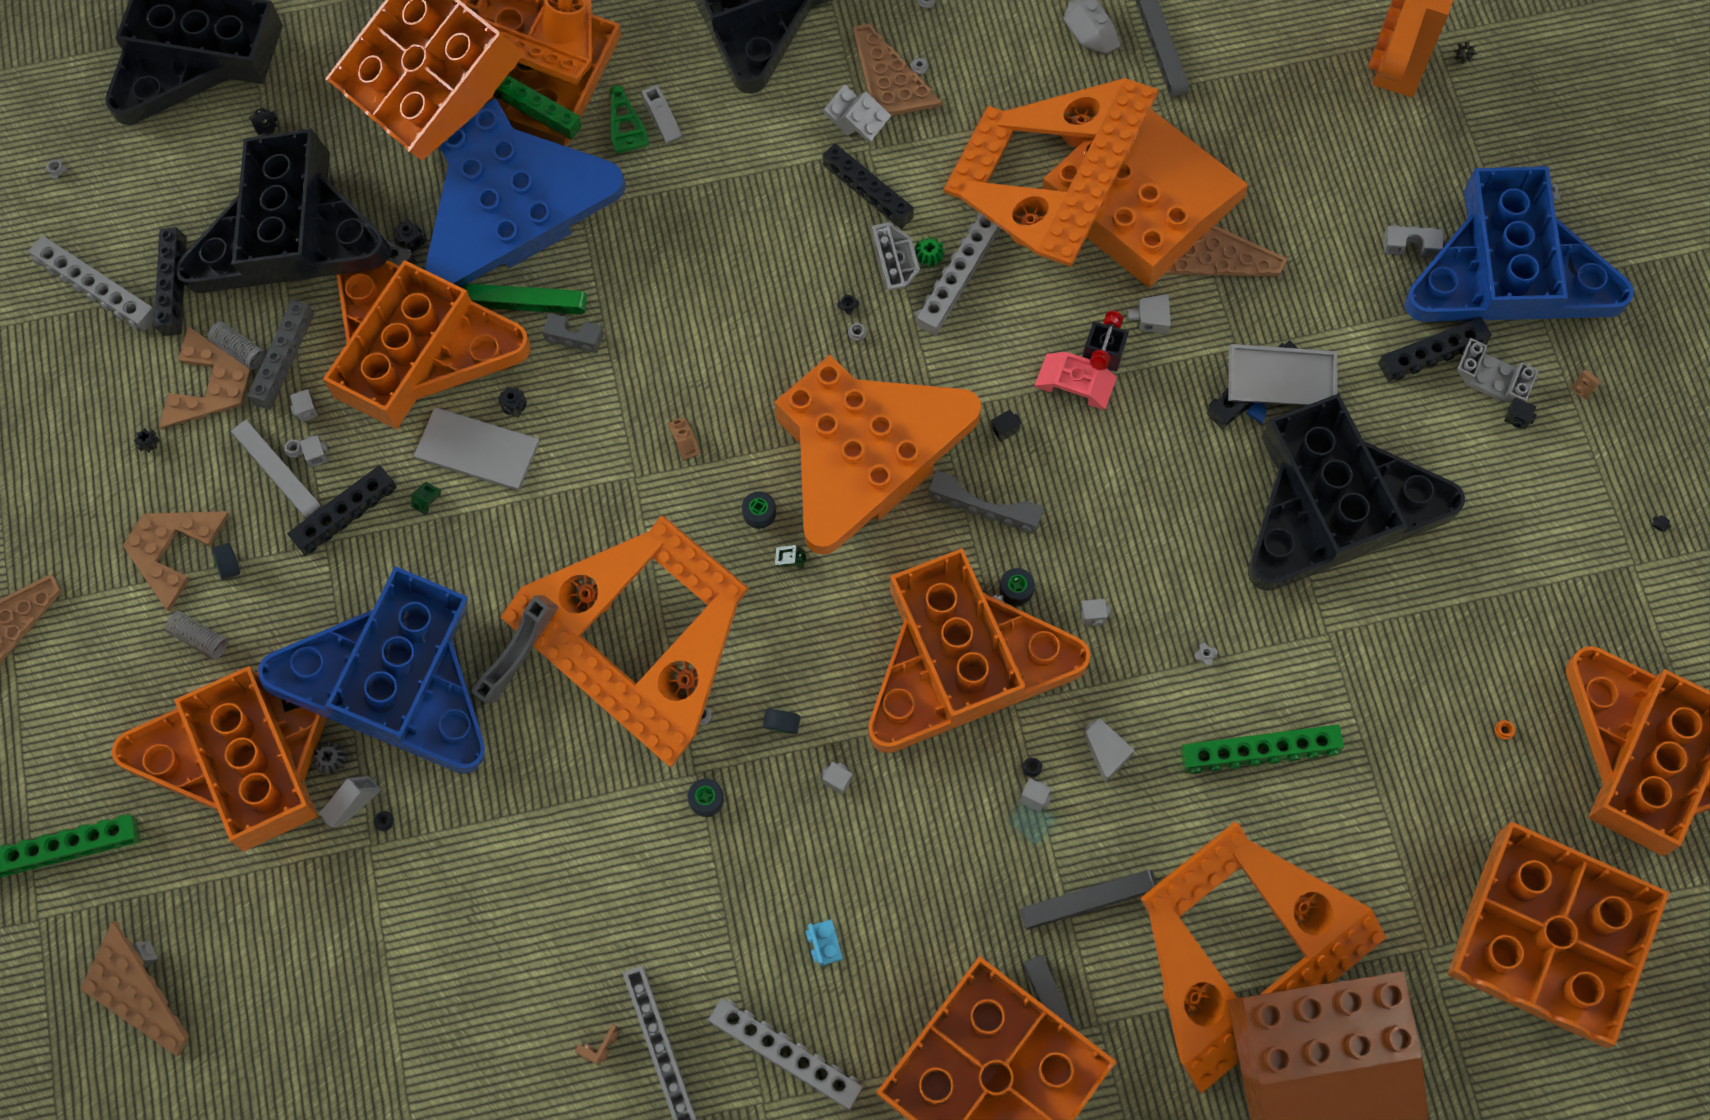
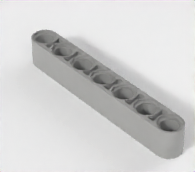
M246 419L231 430L236 439L306 519L322 508Z

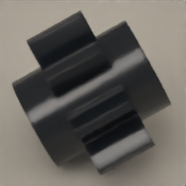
M1466 41L1464 45L1458 43L1459 48L1454 50L1457 55L1455 60L1461 59L1462 64H1465L1467 60L1473 62L1472 57L1478 54L1474 50L1476 45L1469 46L1470 41Z
M144 428L143 431L136 433L137 439L134 442L138 445L137 448L140 451L145 449L150 453V450L157 449V442L160 439L156 436L154 430L149 432Z

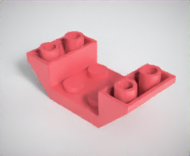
M1068 352L1046 354L1034 387L1051 393L1054 387L1089 398L1087 405L1105 410L1117 377L1107 368L1105 370H1096L1090 365V359Z

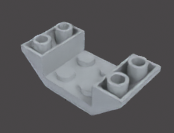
M1470 338L1457 368L1466 385L1499 401L1512 402L1514 398L1526 402L1539 370L1523 362L1515 368L1486 354L1487 345Z

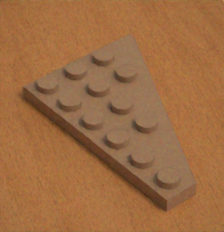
M870 23L853 26L854 38L867 92L891 116L941 107V99H938L932 93V90L924 84V81L899 57V54L891 46H888L883 37L875 31Z
M1213 225L1165 274L1280 276L1288 258Z
M53 574L0 599V664L62 592Z
M115 921L111 923L81 990L177 1056L182 1053L189 1035L185 1028L181 1026L177 1015L173 1016L167 1004L169 1002L161 989L157 987L154 978L149 977L144 969V962L133 948L132 942L123 935L119 928L120 923Z

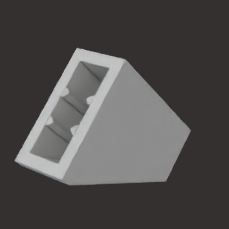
M1099 718L1096 722L1092 720L1085 727L1086 733L1084 738L1103 781L1107 782L1127 762L1135 750Z
M369 776L347 778L319 814L324 818V822L328 826H343L381 791V788Z

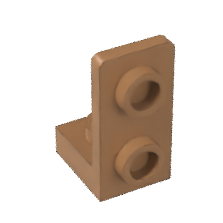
M1584 370L1571 388L1577 395L1587 399L1602 381L1588 370Z
M685 417L668 423L682 460L700 454L695 436Z
M612 1024L597 1054L595 1053L596 1049L586 1043L584 1047L578 1044L574 1052L599 1066L600 1062L606 1060L609 1054L607 1049L610 1044H614L618 1038L617 1025Z

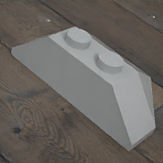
M1072 0L1068 3L1063 20L1081 46L1101 52L1103 55H1107L1120 48L1113 22L1097 0Z
M890 222L873 225L872 233L876 255L888 291L907 287L920 271L911 237L894 227Z

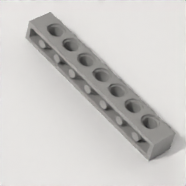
M979 212L976 217L977 221L975 224L972 223L968 229L969 234L966 238H962L958 252L955 251L953 253L950 265H946L943 269L941 280L935 282L933 293L931 295L928 294L926 297L925 306L923 309L920 308L916 314L917 327L935 336L938 334L1001 229ZM939 296H945L946 298L940 299Z
M43 235L28 250L32 256L31 260L36 265L45 266L46 271L50 274H57L62 282L72 284V287L77 292L86 293V296L91 301H98L100 306L106 311L112 310L117 318L127 320V323L135 330L139 328L144 332L154 321L155 310L153 307Z
M641 965L623 972L673 1120H697L646 971Z
M720 999L708 1019L710 1024L849 1111L851 1110L863 1090V1087L860 1086L861 1081L853 1076L849 1078L842 1074L843 1070L834 1064L832 1067L824 1063L825 1059L815 1053L812 1056L807 1053L808 1048L798 1042L796 1045L789 1041L790 1037L783 1032L775 1033L771 1030L773 1027L762 1020L759 1023L754 1019L755 1015L751 1012L738 1010V1005L730 999L726 1001ZM737 1015L739 1022L736 1025H730L728 1023L730 1016ZM755 1026L757 1032L753 1036H748L745 1033L746 1028ZM766 1037L774 1038V1044L771 1047L763 1045V1040ZM783 1048H790L792 1050L789 1058H783L780 1055ZM801 1059H808L810 1065L806 1069H801L798 1067V1062ZM825 1070L828 1073L825 1080H818L816 1078L817 1071ZM836 1081H843L846 1086L843 1091L838 1092L833 1088Z

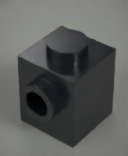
M1514 398L1504 421L1516 428L1526 429L1536 419L1537 414L1534 412L1537 406Z
M1008 410L992 419L990 428L998 440L1002 442L1019 432L1021 420L1017 414H1013L1011 410Z

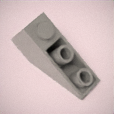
M658 85L641 91L643 103L666 144L682 137L680 129Z

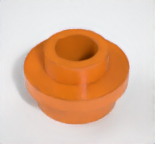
M1502 720L1496 724L1495 734L1502 740H1509L1515 734V727L1511 722ZM1501 728L1507 729V734L1503 733Z

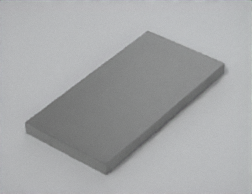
M1240 344L1229 345L1228 401L1306 406L1337 394V351Z
M435 407L415 451L414 458L520 491L540 441L531 436Z

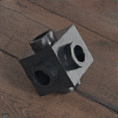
M259 108L254 111L255 114L249 116L258 136L263 133L266 135L270 134L278 127L276 121H279L274 111L270 112L268 108Z
M410 220L400 223L394 229L397 235L395 239L400 246L404 245L405 248L411 251L425 243L420 227L417 224L413 225Z
M507 386L505 391L501 392L498 399L502 411L507 415H513L519 418L527 405L524 392L516 387L513 389Z

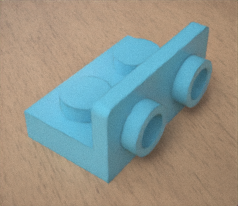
M832 919L814 925L812 923L808 924L809 930L805 932L808 943L813 942L814 950H811L814 962H818L819 967L843 960Z

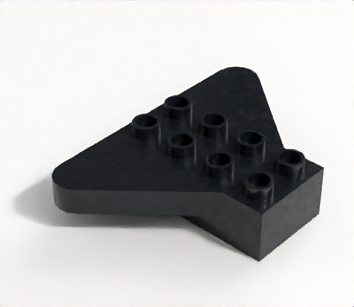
M129 0L115 37L122 49V53L105 98L107 108L114 119L124 125L138 123L229 79L264 84L283 28V24L272 1Z
M695 0L734 85L738 90L748 94L757 93L767 85L810 9L831 1Z
M312 129L244 139L239 194L181 257L176 266V275L189 290L195 293H206L373 270L386 263L391 250L390 245L380 232L328 181L330 152Z
M1339 393L1269 419L1262 440L1278 471L1249 563V580L1261 590H1276L1447 524L1454 520L1465 504L1464 492L1458 484L1363 441Z

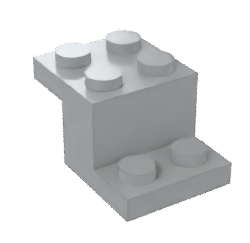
M845 84L841 86L822 110L846 135L857 131L868 143L873 140L891 117L866 91L857 96Z

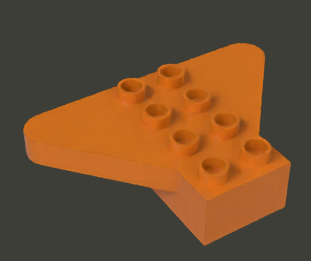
M1453 0L1391 1L1368 65V69L1377 71L1372 85L1409 97L1414 96L1448 17Z
M387 260L381 267L373 270L336 275L347 344L324 376L323 381L335 399L397 430L417 399L517 365L529 356L531 343L525 329L521 325L471 301L467 290L405 260L400 266Z
M829 355L774 402L776 420L801 444L803 528L805 543L808 548L814 553L822 555L834 552L873 517L878 521L882 519L933 474L934 464L979 423L981 403L977 395L970 390L858 380Z
M963 548L890 576V593L903 620V625L869 721V740L873 747L880 752H896L1074 681L1081 677L1088 668L1090 660L1089 647L1078 637L983 593Z
M1594 646L1584 647L1578 650L1567 662L1566 675L1603 782L1588 819L1664 857L1681 846L1693 816L1710 810V691L1666 669L1656 676L1601 648Z
M250 666L174 699L177 709L124 732L113 743L111 750L112 758L125 771L218 811L229 840L243 852L319 817L304 781L327 718L302 707L284 712L281 698L271 695L264 690L260 683L259 672L255 673Z

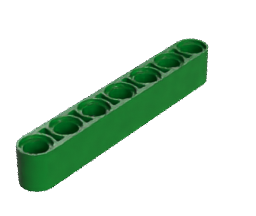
M466 284L462 287L467 290L471 301L487 309L584 314L586 309L587 293L579 290Z

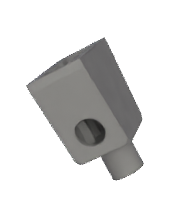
M1169 294L1139 299L1137 309H1128V320H1138L1140 331L1169 334L1171 327Z

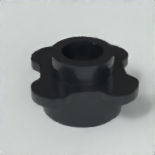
M846 294L842 297L841 302H838L837 307L843 309L847 315H851L853 310L859 306V301L855 300L853 296Z

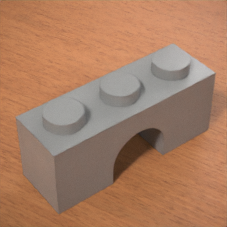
M1387 226L1384 233V254L1402 255L1406 244L1414 243L1420 249V257L1435 258L1443 249V230L1418 228L1416 226Z

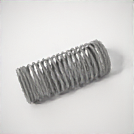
M217 322L209 330L208 340L250 370L256 369L263 362L265 357L264 350L224 322Z
M181 611L172 614L166 623L165 630L167 633L212 660L219 658L227 647L226 638L203 626V624H200V622L195 621ZM221 641L219 647H218V648L216 649V651L213 653V651L215 650V648L218 646L219 642Z

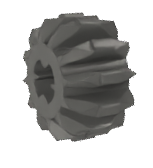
M328 742L327 747L322 743L320 745L321 750L315 749V753L318 755L312 757V760L315 761L313 766L319 769L318 772L320 774L326 772L328 776H331L332 771L338 774V768L345 767L342 762L347 761L346 756H343L346 751L340 749L341 746L338 743L333 745L332 742Z

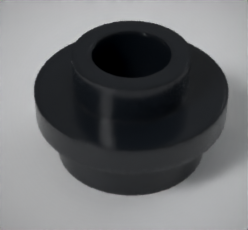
M1662 515L1659 517L1654 516L1652 526L1657 530L1665 533L1672 527L1669 524L1670 520Z
M1028 758L1024 761L1022 770L1028 777H1037L1042 771V764L1037 758ZM1034 765L1036 770L1031 771L1028 767Z
M387 811L379 812L374 818V825L380 831H387L394 824L393 815ZM386 818L388 820L387 823L382 825L381 821Z

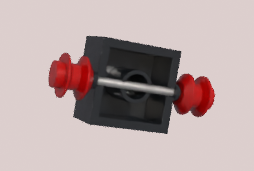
M1108 311L1105 314L1103 324L1093 321L1082 357L1090 359V365L1096 370H1105L1107 368L1115 372L1118 371L1129 331L1120 329L1123 316L1117 311Z

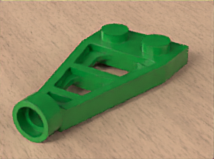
M620 85L611 87L609 90L611 95L610 136L615 154L649 147L646 129L625 95L623 87ZM626 106L629 114L617 116L616 109ZM631 121L635 130L624 133L619 132V124L621 122Z

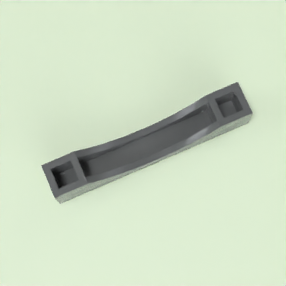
M937 470L928 493V497L934 502H944L955 509L962 508L972 515L979 514L985 516L990 521L997 520L1003 522L1005 526L1020 528L1025 533L1032 532L1036 534L1044 511L1043 506L1029 501L1010 505H999L982 501L968 493L954 476Z
M544 595L533 596L523 612L520 625L510 644L497 661L480 677L471 691L485 703L498 701L559 608L555 603Z

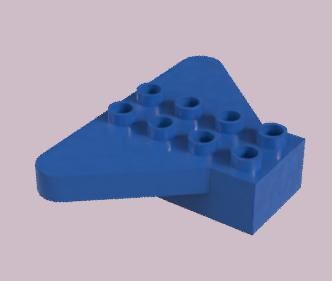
M495 98L486 103L475 116L439 146L449 165L425 270L462 287L504 263L511 268L572 234L570 226L617 201L625 191L626 182L620 168L610 161L513 129Z
M1549 166L1474 168L1464 189L1467 220L1414 282L1405 299V309L1413 319L1423 322L1471 321L1482 317L1483 320L1614 317L1626 309L1633 298L1634 289L1626 277L1556 218ZM1570 257L1572 258L1576 275H1574L1568 268V261Z
M394 566L373 610L274 651L265 656L260 662L258 669L260 683L264 690L271 695L458 773L473 772L483 762L485 752L484 741L452 643L467 611L468 597Z

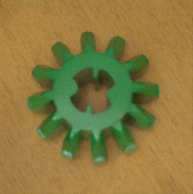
M930 236L927 240L922 237L921 242H917L914 249L917 261H921V266L927 264L929 268L931 264L937 266L938 261L942 262L945 254L943 243L938 242L937 237L934 240Z

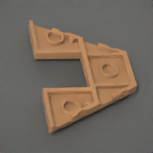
M188 327L178 360L180 363L213 367L205 398L174 393L168 394L159 425L162 430L174 424H184L188 420L207 417V414L217 411L220 413L227 411L229 408L243 406L252 372L249 368Z
M228 512L146 513L141 516L123 544L131 559L168 611L173 607L188 583L189 578L158 563L177 532L210 547L229 517Z

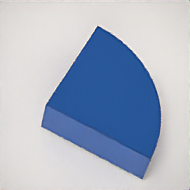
M1254 403L1246 414L1261 425L1266 417V408L1264 403Z

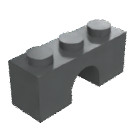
M548 314L542 332L545 341L550 344H562L571 349L574 347L579 348L587 353H598L604 335L602 325L584 321L579 331L569 332L567 331L569 327L567 317Z

